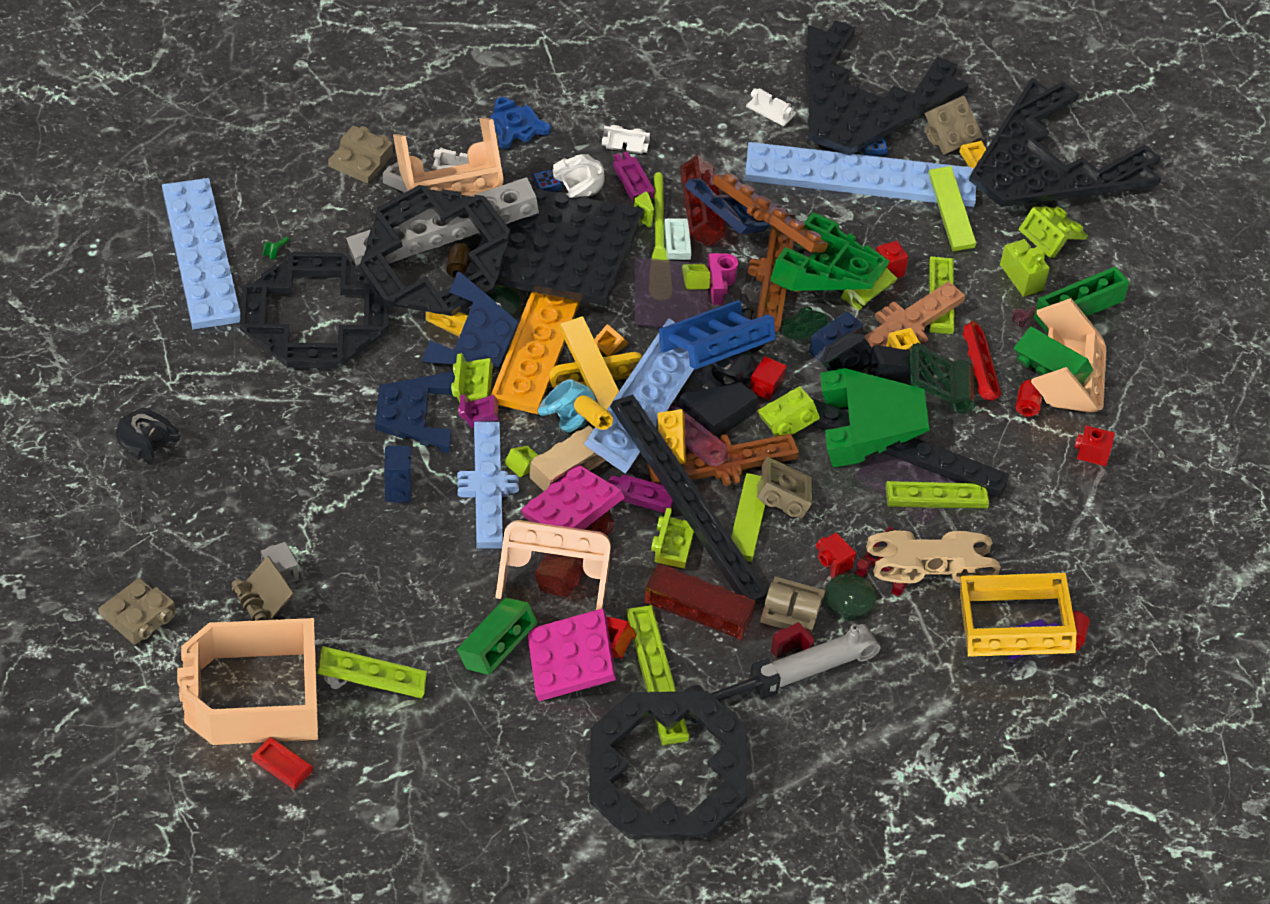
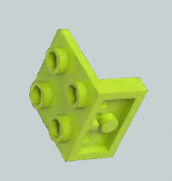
M1033 207L1018 229L1036 246H1041L1045 254L1050 258L1056 257L1067 239L1086 240L1088 234L1083 231V226L1076 221L1070 220L1067 217V212L1059 207Z

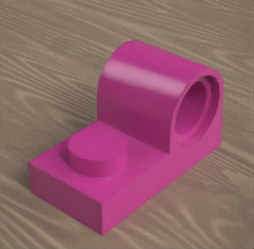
M710 253L708 256L707 268L711 273L710 292L712 305H722L723 295H727V286L734 284L736 281L738 260L734 255Z

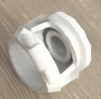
M581 154L569 159L564 158L553 165L554 178L564 183L568 190L567 195L569 198H588L597 194L603 187L605 179L604 168L598 160L593 159L589 154Z

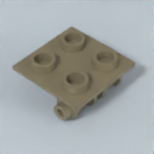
M269 556L264 559L246 581L236 579L232 582L233 593L238 596L239 602L248 611L252 621L272 620L295 594Z

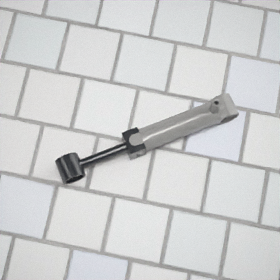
M853 624L844 636L773 662L767 658L753 663L748 680L710 694L718 701H722L755 688L762 700L778 694L780 687L855 659L867 661L879 652L880 645L866 624ZM694 685L684 691H704V689L700 685ZM688 714V717L692 723H699L690 714Z

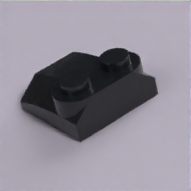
M848 333L826 346L820 360L827 371L846 368L860 372L869 366L872 346L863 334Z

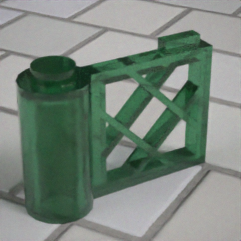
M918 342L910 347L911 385L923 388L926 392L950 402L952 410L957 413L971 412L975 408L973 365L965 360L953 362L930 351L929 347ZM919 356L923 357L927 363L926 365H924ZM937 364L945 367L946 374L943 373ZM930 367L938 378L935 379L927 368ZM919 372L922 373L927 382L919 379ZM939 381H941L943 386L946 388V391L943 390L941 386L938 384Z

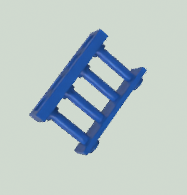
M737 300L660 328L661 352L665 353L681 347L689 352L690 367L698 369L775 340L774 317L767 314L750 320L742 316L741 301Z

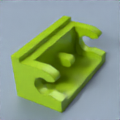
M886 268L872 289L844 290L841 298L859 311L862 309L859 303L865 306L868 301L884 289L891 287L890 285L894 284L897 278Z

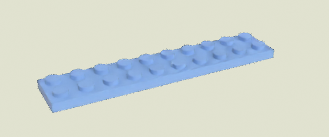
M748 143L744 181L937 203L928 175L929 169L952 166L964 206L974 207L976 200V186L969 181L970 174L973 171L972 167L858 154L849 156L840 152Z

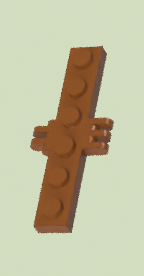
M726 173L725 175L715 174L711 183L747 207V213L756 220L770 223L809 252L826 251L828 243L821 239L822 236L815 231L806 229L804 227L805 224L795 219V215L788 212L787 209L782 208L778 203H771V200L767 197L756 194L753 187L740 183L738 181L739 178L731 173Z
M771 225L766 258H761L760 260L751 259L749 261L748 274L756 276V279L762 282L756 318L767 314L773 316L775 332H778L781 326L786 288H782L770 282L776 259L785 247L793 250L794 240Z
M727 434L721 435V444L717 436L711 438L712 445L708 438L702 439L704 451L687 454L686 463L681 465L691 480L715 476L716 479L722 480L724 486L730 485L729 477H731L734 484L740 483L739 475L742 474L741 470L762 466L766 457L778 462L798 459L799 451L791 434L731 445ZM647 463V470L651 481L662 485Z

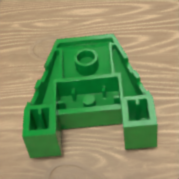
M812 212L804 222V227L822 236L821 239L828 243L826 251L813 252L809 258L785 247L776 259L770 282L791 291L872 289L890 261L868 245L863 247L855 241L856 237L851 233L848 235L839 230V225L836 222Z
M846 368L820 373L825 403L836 408L848 406L850 426L825 430L827 452L833 468L860 463L869 454L876 451L878 453L887 450L886 447L898 441L903 443L930 430L925 389Z

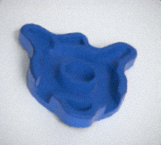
M499 97L495 100L494 112L490 119H493L495 133L499 136L498 145L500 148H510L514 139L529 142L534 135H548L551 132V125L538 119L535 112L528 105L525 104L524 107L517 106L515 101H511L506 97Z

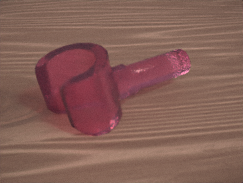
M1037 305L1027 311L1023 309L1015 310L1012 321L1020 319L1019 327H1024L1027 318L1035 313Z

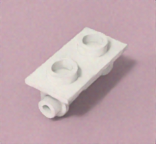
M761 88L753 89L751 93L753 99L746 105V107L782 126H785L796 115L791 104L778 98L772 100V95Z
M617 125L604 126L602 146H606V149L622 151L623 143H626V151L647 153L648 145L650 144V133H646L641 129L626 130Z
M440 148V150L435 149L434 158L436 159L432 170L469 164L467 154L460 153L458 157L455 151Z

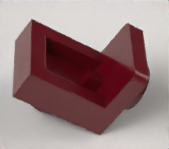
M797 622L786 629L778 630L773 635L770 651L776 658L797 647L803 651L814 646V637L808 629H805Z

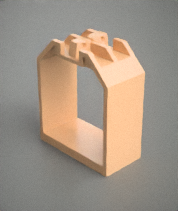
M314 618L208 623L181 646L183 668L177 669V681L179 685V698L183 702L184 721L186 725L212 745L263 743L270 737L277 742L318 740ZM304 654L305 705L211 709L201 701V670L215 658Z

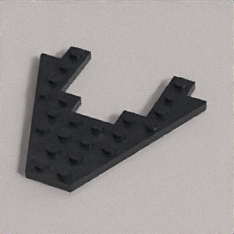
M835 20L828 32L810 25L807 26L806 66L809 141L850 156L924 116L926 112L942 106L968 91L969 83L953 78L958 64L939 57L935 59L914 93L892 86L886 97L883 98L874 93L848 85L846 83L850 79L851 70L834 63L854 36L856 27Z
M1032 78L971 172L969 181L1000 207L1088 195L1099 196L1102 193L1158 186L1161 177L1150 169L1159 164L1161 157L1146 145H1142L1099 170L1083 157L1065 165L1039 144V142L1048 138L1049 130L1038 121L1077 101L1079 93L1064 81L1047 89L1036 79Z

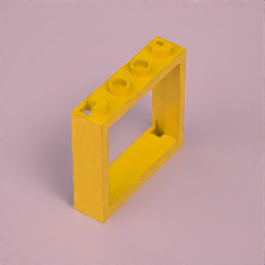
M1066 573L961 576L960 599L968 656L1075 653L1076 627ZM1058 599L1062 626L974 629L970 601Z

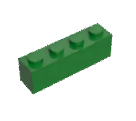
M1114 266L1038 298L1033 318L1048 334L1049 328L1037 315V310L1072 298L1084 315L1088 317L1123 302L1129 286V280Z

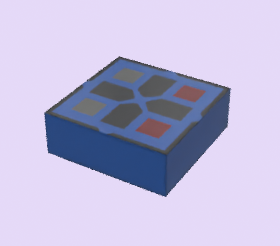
M884 137L863 148L864 155H887L888 147Z
M553 169L532 173V180L537 189L550 192L562 190V183L554 178Z

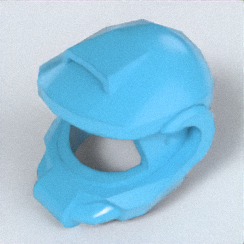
M568 379L556 386L541 402L538 413L540 416L557 413L560 417V428L564 432L570 433L585 427L588 422L576 412L574 408L575 400L582 395L589 396L594 401H596V398L588 386Z

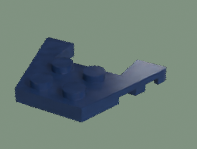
M701 178L689 179L685 184L689 191L740 234L765 232L770 226L769 223L758 221L747 213L748 208L730 195H716Z
M457 272L450 293L473 302L455 348L451 349L430 340L422 361L425 363L455 364L457 354L463 353L466 362L490 358L493 367H500L518 321L467 277Z
M454 372L379 385L375 430L402 439L409 437L420 441V445L427 447L429 445L440 447V451L449 453L451 429L425 427L428 394L453 395L451 384L455 381Z

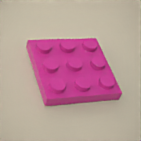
M578 465L569 470L556 483L551 484L539 496L530 500L520 511L523 517L530 522L584 530L625 497L622 490Z
M603 608L532 628L528 633L535 693L539 701L616 680L607 617Z

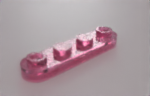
M670 406L667 411L681 410V408ZM683 411L685 415V447L708 465L718 466L724 463L728 458L727 446Z

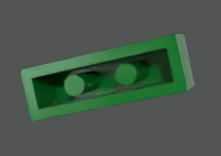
M1031 326L1013 348L1018 357L1017 361L1026 368L1030 366L1036 369L1035 371L1040 376L1067 367L1082 385L1093 371L1088 358Z
M505 597L457 648L467 670L490 675L538 622L528 602Z

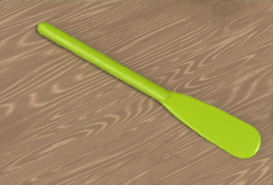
M657 172L654 175L655 248L650 265L649 293L653 299L662 302L672 297L673 290L671 268L667 259L664 239L663 174Z

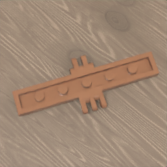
M948 281L905 310L896 302H892L889 304V307H884L882 312L878 311L875 313V318L882 325L866 334L865 338L872 347L875 345L886 346L889 333L912 328L919 342L924 344L928 341L926 334H924V327L963 303L965 295Z

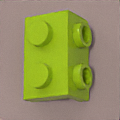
M463 353L457 354L456 363L453 364L455 381L451 384V390L459 403L460 395L466 394L471 402L491 395L493 371L491 359L466 362Z
M801 386L757 410L760 418L770 428L774 437L786 434L793 435L820 418L814 401Z
M666 508L665 516H660L657 524V531L660 534L659 536H654L651 551L655 552L654 562L685 569L694 531L686 520L672 518V509Z

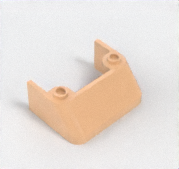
M479 118L483 142L474 143L469 147L467 152L469 164L424 172L423 163L419 158L409 156L406 136L394 134L399 170L407 191L422 185L428 186L431 190L442 191V189L461 192L462 195L472 196L502 186L503 174L493 119Z
M1072 298L1037 310V315L1049 328L1048 336L1088 358L1093 371L1082 385L1067 367L1033 378L1032 384L1041 393L1045 402L1052 407L1089 413L1102 410L1104 406L1106 344L1103 337Z
M515 520L508 524L504 532L496 598L501 599L505 592L508 567L524 566L529 562L532 551L584 558V572L591 578L600 579L596 610L603 608L611 551V542L606 534L522 520Z

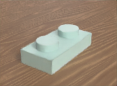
M665 219L664 230L667 259L691 260L688 219Z

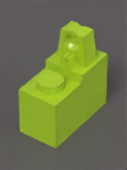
M1025 239L1004 245L1000 266L1021 295L1025 297L1044 291L1049 266L1044 261L1045 252L1042 247L1036 246V248H1031Z

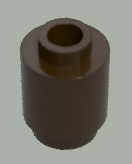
M457 243L449 250L446 272L453 278L456 277L457 272L462 273L466 277V270L471 262L468 255L471 252V248L467 244Z

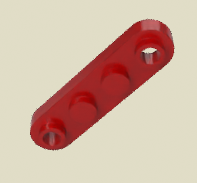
M971 321L963 327V337L968 344V355L973 362V374L979 384L978 392L983 399H988L992 402L1001 396L1000 386L985 333L976 321Z

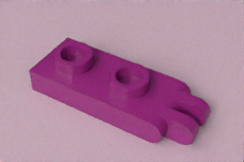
M628 151L622 152V157L619 153L614 154L613 168L631 201L635 202V198L646 191L650 198H653L655 190L637 158L631 157Z
M621 475V477L610 476L608 480L610 484L622 490L625 497L621 500L623 502L662 513L666 512V508H672L674 501L663 485L628 475Z

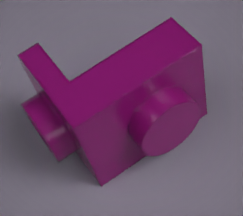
M466 394L460 395L459 416L462 420L465 419L471 428L474 427V422L498 420V400L494 395L471 402Z

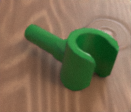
M284 237L275 243L265 242L262 256L270 255L271 260L276 259L278 249L288 243L289 238Z

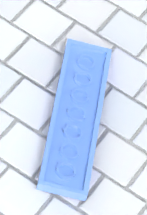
M209 178L162 184L192 329L239 323L240 310Z
M668 319L663 327L674 324L675 322L671 319ZM658 333L614 400L634 395L654 426L657 427L658 413L668 410L694 368L690 367L689 352L681 347L665 353L661 352L660 336ZM609 406L607 411L613 417L612 425L606 430L595 427L583 445L626 473L640 451Z

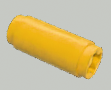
M582 395L575 400L574 408L576 412L597 429L606 430L612 425L613 417L611 413L592 398Z

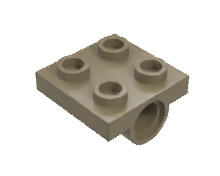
M965 95L925 113L929 122L926 126V135L933 145H939L943 155L960 148L961 145L971 143L983 137Z
M775 576L768 590L760 623L786 629L799 622L812 633L825 590Z

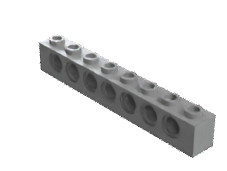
M527 177L476 194L487 198L505 224L539 213L537 198ZM431 209L393 228L402 241L403 247L384 258L387 263H392L480 232L466 213L444 224L435 210ZM370 230L346 238L356 267L360 266L362 256L365 254Z

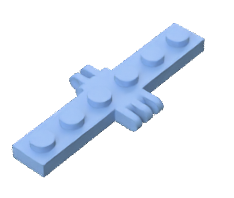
M474 422L475 471H460L457 473L458 496L475 497L476 548H502V497H507L509 493H517L519 491V477L517 475H508V472L501 471L499 422Z

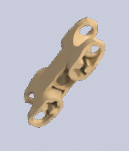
M889 531L868 537L866 545L869 553L874 556L884 557L875 562L874 576L881 580L896 583H916L922 580L925 574H951L953 580L960 583L961 576L999 575L1001 568L1000 563L995 559L983 557L985 554L990 553L992 540L987 535L980 533L952 531L946 533L941 540L915 539L910 531ZM883 541L887 543V546L874 547V544ZM978 542L985 543L984 546L980 548L973 547ZM883 567H893V569H891L888 572L881 571ZM993 567L989 572L984 573L980 571V568Z

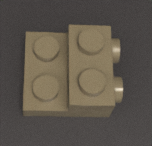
M352 126L341 138V146L328 159V166L369 184L393 156V143L385 135L376 136L372 134L367 127L361 126L358 128Z
M766 457L762 464V478L757 484V498L767 506H775L791 517L802 519L812 504V477Z
M140 578L98 608L99 615L134 645L142 639H147L154 630L162 624L168 623L176 615L174 601L157 587L152 589Z

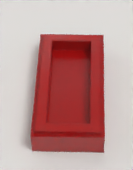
M271 737L252 755V761L294 790L313 772L312 765Z

